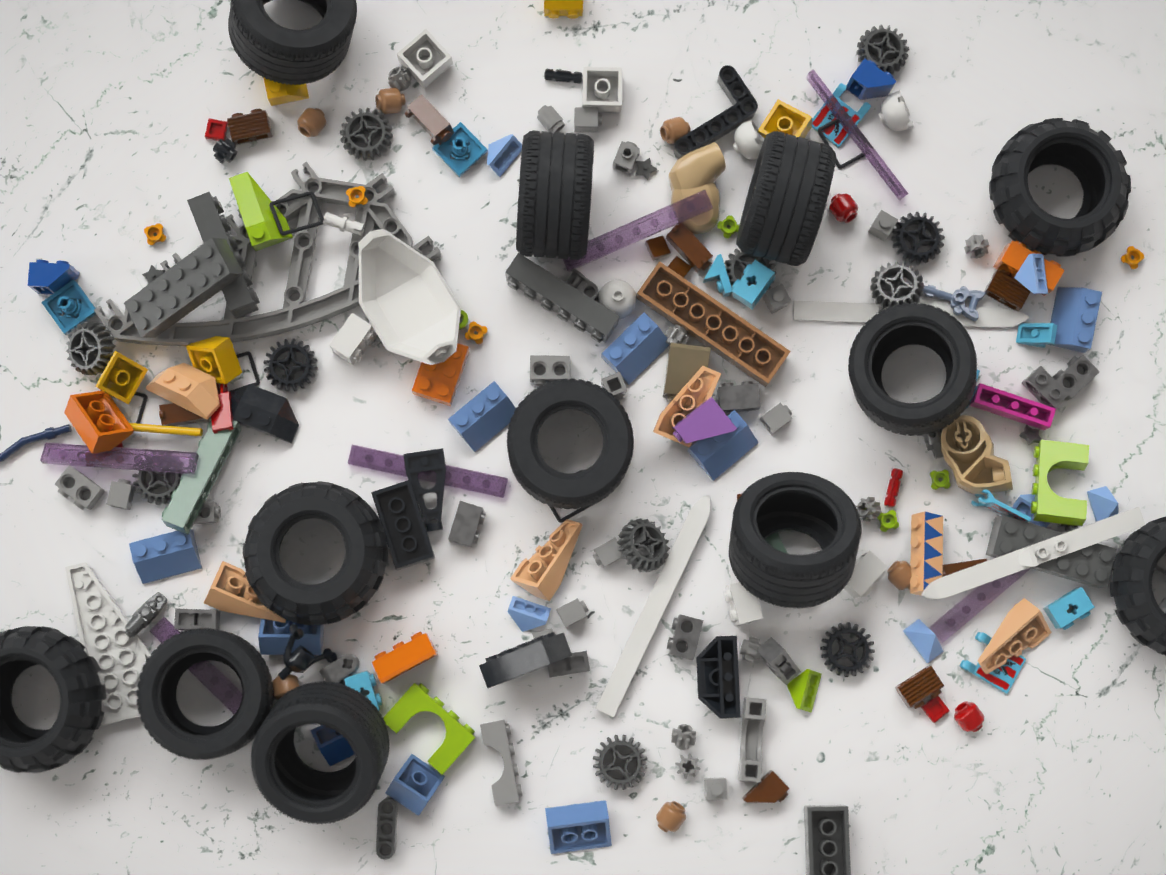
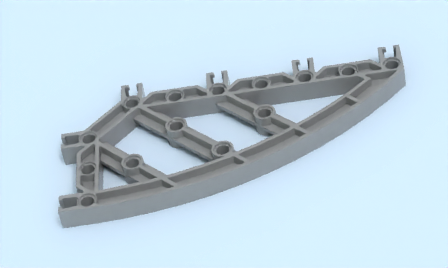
M307 161L302 164L303 172H309L311 178L307 179L306 182L299 178V171L297 169L290 172L302 190L291 189L277 200L309 192L310 187L313 185L319 187L314 194L320 210L322 202L349 206V196L346 195V191L349 188L363 186L366 190L365 196L367 194L374 195V198L368 201L366 205H356L355 221L364 223L365 227L362 236L352 233L344 286L340 289L306 301V290L318 227L316 226L296 232L294 236L289 275L284 292L283 309L248 317L242 316L236 319L230 312L226 302L223 320L175 323L156 338L141 337L126 307L123 315L111 299L107 300L106 303L109 309H113L115 312L114 316L107 319L103 315L105 313L101 306L94 309V311L106 328L111 331V335L119 342L186 346L214 336L230 337L232 343L274 336L304 328L360 306L359 255L355 254V250L359 248L358 243L370 231H374V225L376 224L379 229H385L386 231L388 226L396 225L397 229L389 233L410 247L413 245L410 234L390 207L383 203L395 194L393 186L390 184L388 189L379 194L376 192L375 189L381 184L387 183V178L383 173L366 185L319 178ZM311 195L275 205L278 210L286 208V213L283 216L287 222L299 215L297 228L319 222V216ZM237 209V211L239 212L238 216L242 218L240 210ZM230 214L226 219L237 234V236H233L238 245L236 251L239 252L244 260L246 267H243V270H246L252 280L257 251L252 247L250 239L245 238V233L247 232L245 225L243 224L238 228L234 224V216ZM428 235L412 248L422 254L421 251L428 245H433V241ZM308 239L309 244L307 246H300L301 240ZM436 247L433 252L425 257L434 261L441 256V252ZM177 253L172 255L175 263L182 260ZM167 260L160 263L165 272L169 270L170 267ZM299 293L300 297L296 301H291V295ZM117 322H122V328L119 330H115V324Z

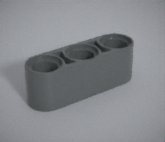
M385 798L378 805L376 854L383 860L390 859L396 851L398 804L393 798ZM385 802H390L393 805L391 813L384 812L383 804ZM384 823H389L392 826L390 834L383 833L382 825ZM383 844H388L391 847L389 855H384L381 852Z

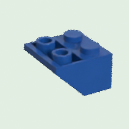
M864 58L850 77L846 90L860 100L886 97L894 87L896 80L889 72H883L879 69L875 62Z
M38 259L36 262H29L27 286L37 294L52 295L73 279L76 280L80 273L67 261L58 260L56 263H49L47 260Z
M320 725L310 730L318 749L330 767L355 755L349 742L334 729Z

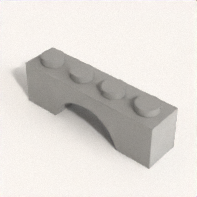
M744 698L738 771V780L761 782L762 734L767 699Z
M505 719L480 724L483 744L496 749L504 762L502 776L491 785L494 804L499 806L519 802V797L523 795L521 784H516L515 776H519L517 763H512L511 756H514L515 752L513 743L509 744L508 736L511 735L509 723L505 724Z

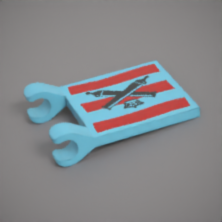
M840 83L812 118V128L818 132L820 127L844 114L850 116L856 127L870 110L871 105L865 102L858 112L853 110L839 99L847 88L846 85ZM846 118L822 130L825 138L838 148L853 131Z
M982 490L983 493L987 494V499L982 494H975V496L979 497V503L971 501V504L975 507L984 506L1000 515L1025 522L1031 520V517L996 500L989 490Z
M978 632L975 636L976 640L985 645H988L992 639L983 632ZM1021 655L1018 657L1012 656L1007 659L1006 664L988 674L983 672L979 663L975 666L970 661L962 660L960 667L1008 694L1026 658Z

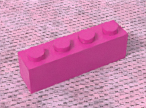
M981 383L977 385V390L969 406L1041 430L1051 427L1056 408Z

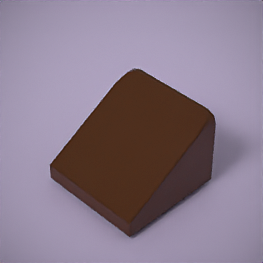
M663 235L645 241L653 261L671 254Z
M678 256L668 265L670 269L683 278L692 269L691 265Z

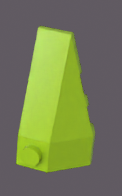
M248 172L229 178L247 234L255 251L293 238L292 233L284 236L280 234L269 206L272 201ZM274 205L283 232L290 230L286 218Z

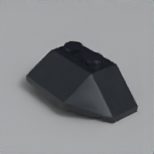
M251 384L231 393L233 420L292 444L299 424L287 398Z
M737 635L716 636L696 657L698 699L720 719L741 718Z

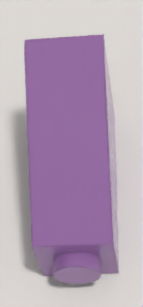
M709 397L672 428L675 432L672 434L679 442L690 443L733 432L737 428L716 401Z

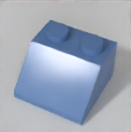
M411 754L392 780L385 794L419 816L445 776Z

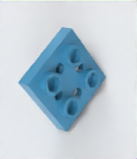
M461 122L453 128L454 134L448 141L443 142L441 145L437 143L432 147V150L459 178L488 152V149Z
M74 279L41 302L65 335L69 334L71 329L76 328L77 325L84 323L96 314L94 311L96 309Z

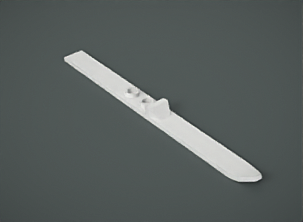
M793 301V320L866 323L874 315L882 311L881 304ZM935 306V308L938 307L950 313V316H954L963 327L1011 328L1030 319L1028 315L1013 309L977 307L976 310L979 318L976 321H972L962 313L955 315L953 313L954 308H951V306Z
M709 495L703 496L689 511L595 709L612 717L615 716L709 518Z
M1140 507L1124 511L938 578L922 592V597L934 600L947 598L1141 528L1146 524Z

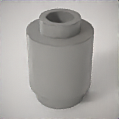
M544 105L538 110L537 119L548 132L554 134V132H559L565 126L563 118L552 105L548 107Z

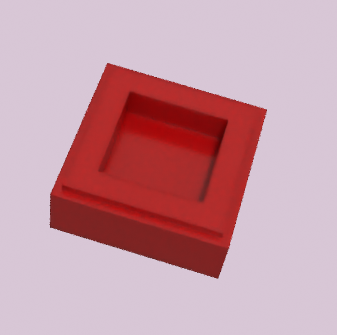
M209 118L204 136L205 139L215 141L222 139L225 141L228 122Z
M939 696L931 698L921 706L933 723L950 711Z

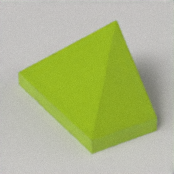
M806 669L787 684L797 709L812 713L822 673Z

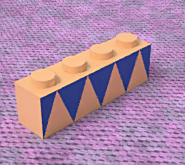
M926 511L911 515V594L922 596V592L931 582L942 577V515Z

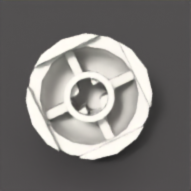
M900 90L890 94L883 100L881 105L882 112L879 113L882 124L886 123L894 131H902L914 126L913 121L909 119L911 115L903 95L901 96Z
M752 119L744 122L737 128L734 135L736 143L733 144V147L738 155L742 153L745 158L758 159L764 138L758 133V127Z
M620 279L611 280L600 289L598 303L619 315V320L630 316L635 309L637 303L636 292L626 281Z

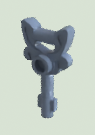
M930 284L928 286L924 285L923 289L926 297L933 298L934 296L950 301V306L954 308L953 313L955 315L962 313L972 321L978 320L977 304L986 294V292L980 290L968 291L966 286L955 290L953 294L938 290L936 286ZM967 298L971 299L968 308L965 307V300Z

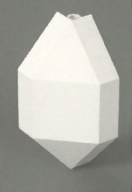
M385 229L370 231L358 243L360 306L386 350L429 365L444 362L457 349L461 313L459 304L433 261Z

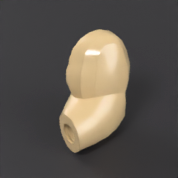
M715 142L684 155L676 161L669 172V183L672 191L671 206L677 221L679 223L682 221L693 234H704L711 231L719 219L720 193L714 182L726 169L723 153Z
M961 415L952 424L942 429L941 451L945 462L953 471L959 488L971 494H986L982 490H989L991 493L1013 490L1009 462L994 455V444L980 421L971 416Z

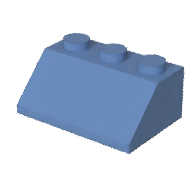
M1058 287L1050 323L1057 325L1055 344L1047 345L1082 353L1090 350L1102 292L1082 287Z
M644 312L602 352L601 358L616 373L620 372L623 380L630 385L669 344L666 343L667 337L659 326Z
M493 381L448 420L470 448L476 452L511 422L510 420L512 415H514L516 407L498 384Z
M735 410L728 415V418L737 428L735 431L698 440L688 449V453L712 481L758 444L747 423Z
M193 529L190 530L188 535L180 531H173L129 543L133 563L142 584L202 568Z
M261 619L258 634L260 654L284 655L291 635L289 627L295 624L298 629L301 628L303 630L304 636L301 639L295 640L292 652L302 645L313 655H322L324 625H304L289 620L283 623Z
M606 800L545 808L551 854L612 846Z

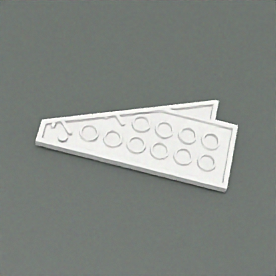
M84 562L67 566L65 571L80 643L86 647L84 650L88 656L96 659L101 669L98 673L100 683L106 686V699L102 700L101 707L102 712L105 713L100 726L140 717L141 714L138 712L139 706L136 701L138 699V696H136V690H138L137 683L140 680V672H142L148 657L151 656V652L138 634L135 637H127L125 627L129 623L89 565Z

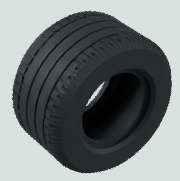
M231 0L228 19V32L231 44L240 60L249 69L267 80L270 79V81L285 83L286 85H304L316 82L335 71L347 55L357 17L356 0H299L313 7L323 18L317 25L304 30L288 29L274 22L264 8V4L272 0Z
M533 130L523 136L516 230V250L521 255L526 257L534 255V257L542 258L544 256L546 258H556L557 256L558 259H568L570 257V260H578L587 254L594 160V140L589 135H576V133H566L564 135L563 132H554L552 134V132L548 131L540 133V131Z
M779 131L766 135L756 162L739 225L736 245L740 251L772 261L787 263V265L799 266L807 261L822 221L832 184L836 153L831 146L812 140L808 141V139L801 137L796 138V136Z
M903 303V305L891 306L869 319L860 329V332L857 333L849 353L848 371L854 395L867 417H870V420L881 428L884 427L887 431L891 430L892 433H900V435L905 436L906 434L908 436H921L940 431L939 429H944L960 417V414L966 410L973 397L977 380V356L974 344L965 327L954 316H950V313L943 311V309L923 303ZM907 345H921L937 353L946 369V381L942 391L935 397L919 403H904L891 398L885 391L882 383V369L887 358L895 350Z
M566 378L560 381L559 379L554 380L552 383L550 381L545 383L544 386L537 387L519 403L509 423L507 451L512 472L529 495L551 507L579 509L602 501L619 486L627 473L632 459L634 436L632 424L627 412H625V408L617 398H614L615 396L612 393H608V390L590 381L586 382L585 380H576L575 378L568 380ZM574 409L583 411L595 419L602 431L603 448L601 454L591 467L582 472H559L550 467L539 452V430L550 415L560 410Z
M781 472L763 477L750 485L741 494L734 507L728 549L733 573L747 591L769 604L785 608H808L823 604L837 596L848 584L853 574L862 532L859 512L847 493L831 481L820 476L804 472ZM780 531H798L812 537L822 550L808 555H793L777 550L768 544L765 539Z
M197 628L180 632L165 640L164 643H161L151 653V656L148 657L142 672H140V680L137 683L138 690H136V696H138L136 701L139 706L138 712L141 714L140 719L142 723L144 722L143 725L149 731V735L154 738L153 740L177 756L194 760H208L231 754L243 748L254 739L271 710L273 682L271 681L270 670L259 651L238 635L213 628ZM213 660L226 664L237 674L242 686V700L238 710L229 720L216 726H201L193 723L184 716L177 702L176 694L180 678L187 669L202 661Z
M329 681L303 684L284 694L274 704L260 726L251 749L252 774L257 788H259L266 801L273 808H276L277 811L279 810L280 813H283V815H287V817H291V819L296 821L299 820V822H307L308 824H330L344 820L358 812L374 794L389 756V734L380 711L361 692L359 693L347 685ZM315 724L334 729L349 742L354 751L355 759L347 767L334 772H323L311 768L302 761L295 749L294 734L296 728Z

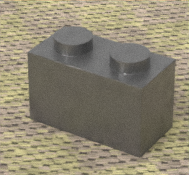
M753 381L741 382V385L733 386V383L721 384L722 387L717 389L718 405L724 413L734 410L736 412L759 410L761 407L759 385L753 384Z
M460 501L448 540L471 548L473 543L477 544L480 536L477 529L479 524L483 525L486 513H483V507Z

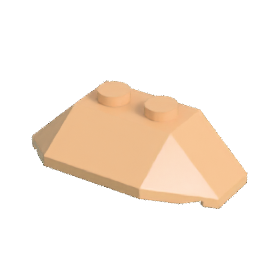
M181 363L160 372L146 386V390L207 420L220 407L215 377L186 363Z

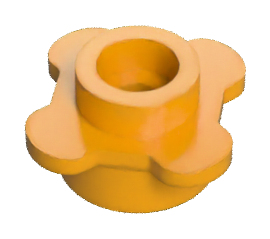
M363 186L349 188L346 191V195L349 196L350 207L354 208L356 205H366L368 203V199L365 197L366 190Z
M157 223L144 229L149 245L166 240L162 224Z
M1129 246L1125 255L1121 256V261L1130 265L1131 269L1138 268V263L1144 259V254L1133 246Z
M473 321L469 324L465 338L475 341L476 344H481L484 334L488 332L487 327Z

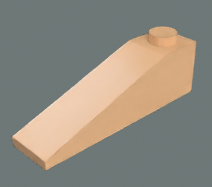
M702 366L660 413L653 432L690 447L692 442H679L672 433L675 431L672 427L705 400L712 397L721 373Z
M566 519L549 536L550 540L541 547L539 545L535 549L536 553L529 560L525 558L520 563L510 579L535 597L550 601L561 585L583 525Z
M222 561L204 600V604L223 612L285 623L286 619L269 610L259 600L249 585L245 571Z
M1025 598L1014 605L978 659V663L985 674L1006 664L1008 658L1022 655V650L1028 647L1031 649L1036 647L1052 633L1041 611Z

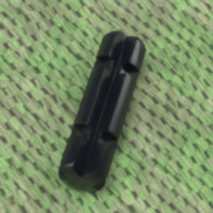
M547 68L545 69L544 79L551 81L555 79V81L569 83L573 81V83L580 84L582 82V73L576 71L571 73L572 71L557 69L553 71V69Z

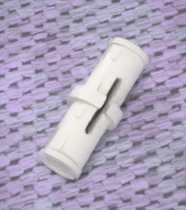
M326 212L323 224L339 228L342 232L348 231L362 236L364 232V223L350 220L347 216L340 217Z

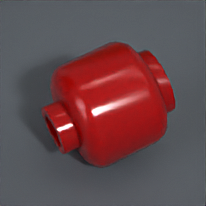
M836 194L831 199L829 210L838 222L849 223L858 215L859 207L849 194Z
M965 701L955 708L954 719L963 731L977 732L982 728L985 716L975 703Z

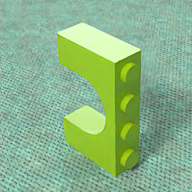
M1041 439L1033 451V458H1036V464L1033 465L1032 476H1035V483L1032 484L1031 494L1035 495L1030 509V512L1034 513L1033 521L1083 526L1087 519V500L1064 498L1057 495L1048 485L1047 474L1060 468L1084 471L1089 463V445Z
M414 683L383 719L386 725L397 734L415 714L422 711L437 714L445 724L446 736L442 745L427 762L443 775L476 738L473 735L475 730L467 723L463 726L458 721L460 717L455 712L445 710L443 708L445 704L437 696L433 699L428 694L430 690L425 685Z

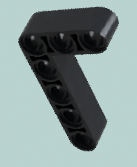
M730 65L723 66L717 78L718 84L733 106L679 138L674 146V155L677 159L717 141L755 116L758 103L734 67ZM729 74L732 78L730 80H726L722 77V75ZM733 90H740L742 95H735ZM749 105L753 111L747 112L743 107ZM730 115L735 116L737 121L731 122L727 117ZM711 126H718L720 128V131H712ZM697 135L702 136L704 141L697 142L694 137ZM686 146L688 151L680 152L678 147Z

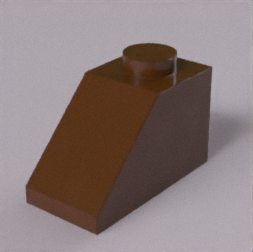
M769 770L761 778V782H757L742 799L745 802L753 803L782 802L788 796L787 791L790 788L773 770Z

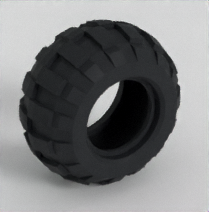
M1063 118L1044 119L1043 122L1029 124L1011 137L993 163L991 181L989 182L990 200H993L995 207L993 210L994 216L998 224H1003L1010 232L1008 236L1013 241L1022 242L1030 247L1032 252L1038 251L1043 255L1053 254L1058 257L1074 256L1078 253L1089 251L1110 237L1125 217L1129 206L1128 195L1131 193L1130 175H1127L1124 167L1127 161L1122 151H1116L1109 142L1112 138L1102 130L1099 132L1094 131L1087 122L1077 119L1065 121ZM1043 165H1059L1070 170L1078 178L1083 190V202L1074 218L1055 217L1038 206L1028 186V174L1032 170Z
M323 481L302 482L291 485L265 501L262 508L253 516L247 528L246 540L243 543V559L249 585L259 600L269 610L286 620L304 625H324L342 621L361 610L375 592L378 591L383 581L386 564L388 563L387 540L383 525L372 507L358 494L348 488ZM317 518L333 524L344 539V562L340 570L331 579L323 583L304 584L294 580L286 573L280 561L279 552L284 536L294 524L304 519Z
M1162 517L1148 522L1137 531H1134L1124 541L1121 551L1116 554L1112 570L1114 571L1112 582H1110V596L1114 597L1117 617L1122 625H1126L1129 629L1131 636L1143 646H1147L1157 653L1166 656V614L1157 604L1152 589L1155 567L1162 556L1166 554V517Z
M23 626L0 633V765L5 770L16 773H40L65 765L86 749L93 739V733L99 729L105 712H102L101 707L102 700L106 699V686L100 683L98 673L101 669L94 657L88 656L84 650L86 648L72 636L63 634L58 629L46 626ZM37 664L43 666L53 676L60 693V709L53 726L47 730L34 729L24 724L16 715L12 705V690L15 681L23 671Z

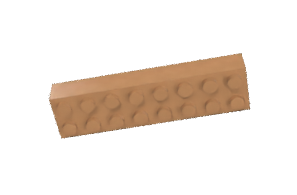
M660 261L636 294V298L674 325L677 324L684 327L688 331L687 334L706 347H711L713 352L764 387L769 384L791 352Z

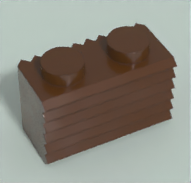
M253 109L249 114L235 113L231 115V118H227L231 140L235 145L273 137L266 110Z
M1006 270L995 271L984 290L986 292L985 295L1016 311L1022 309L1031 292L1019 281L1012 278L1011 273Z
M926 666L894 688L907 708L913 707L917 709L925 704L923 700L927 697L934 698L942 693L940 689L944 687V684L933 667Z

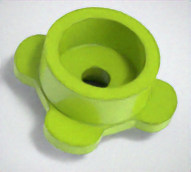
M729 215L723 221L718 222L717 228L721 229L724 238L728 239L733 233H738L739 225L734 220V217Z
M944 469L939 472L933 470L930 472V477L932 478L931 488L933 490L938 488L948 489L951 486L948 470Z
M889 510L887 513L881 512L877 517L881 525L880 530L883 532L899 527L894 510Z

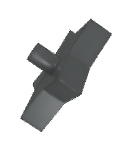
M650 157L644 162L636 161L638 170L635 175H643L649 180L650 174L657 170V168L651 165Z
M151 264L149 271L142 275L148 279V284H150L162 275L165 270H157Z
M1028 425L1025 426L1024 432L1019 435L1027 441L1028 445H1031L1033 442L1039 443L1041 440L1039 436L1040 429H1032Z

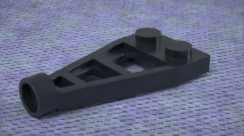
M444 449L403 454L408 480L411 481L415 497L427 523V532L443 530L441 517L446 476ZM432 470L436 473L435 486L431 489H424L420 485L418 474ZM434 492L437 495V506L434 509H428L423 496L426 493ZM432 519H436L438 521L436 523H430Z

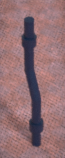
M70 424L57 428L49 427L43 432L20 438L0 453V462L6 460L26 444L44 439H55L58 435L71 432Z

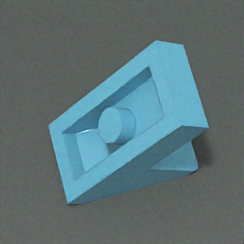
M720 254L714 260L703 283L718 279L716 281L717 290L719 293L722 292L724 298L732 294V287L722 255Z
M1022 323L1018 326L1016 343L1045 348L1046 344L1054 345L1057 325L1054 323Z

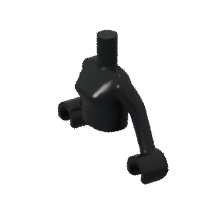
M292 624L289 627L291 635L283 655L286 667L278 675L284 680L292 671L303 673L318 661L326 659L328 663H332L338 659L336 652L326 648L322 655L314 657L302 645L292 652L295 640L301 639L304 636L303 630L301 628L298 629L297 625Z

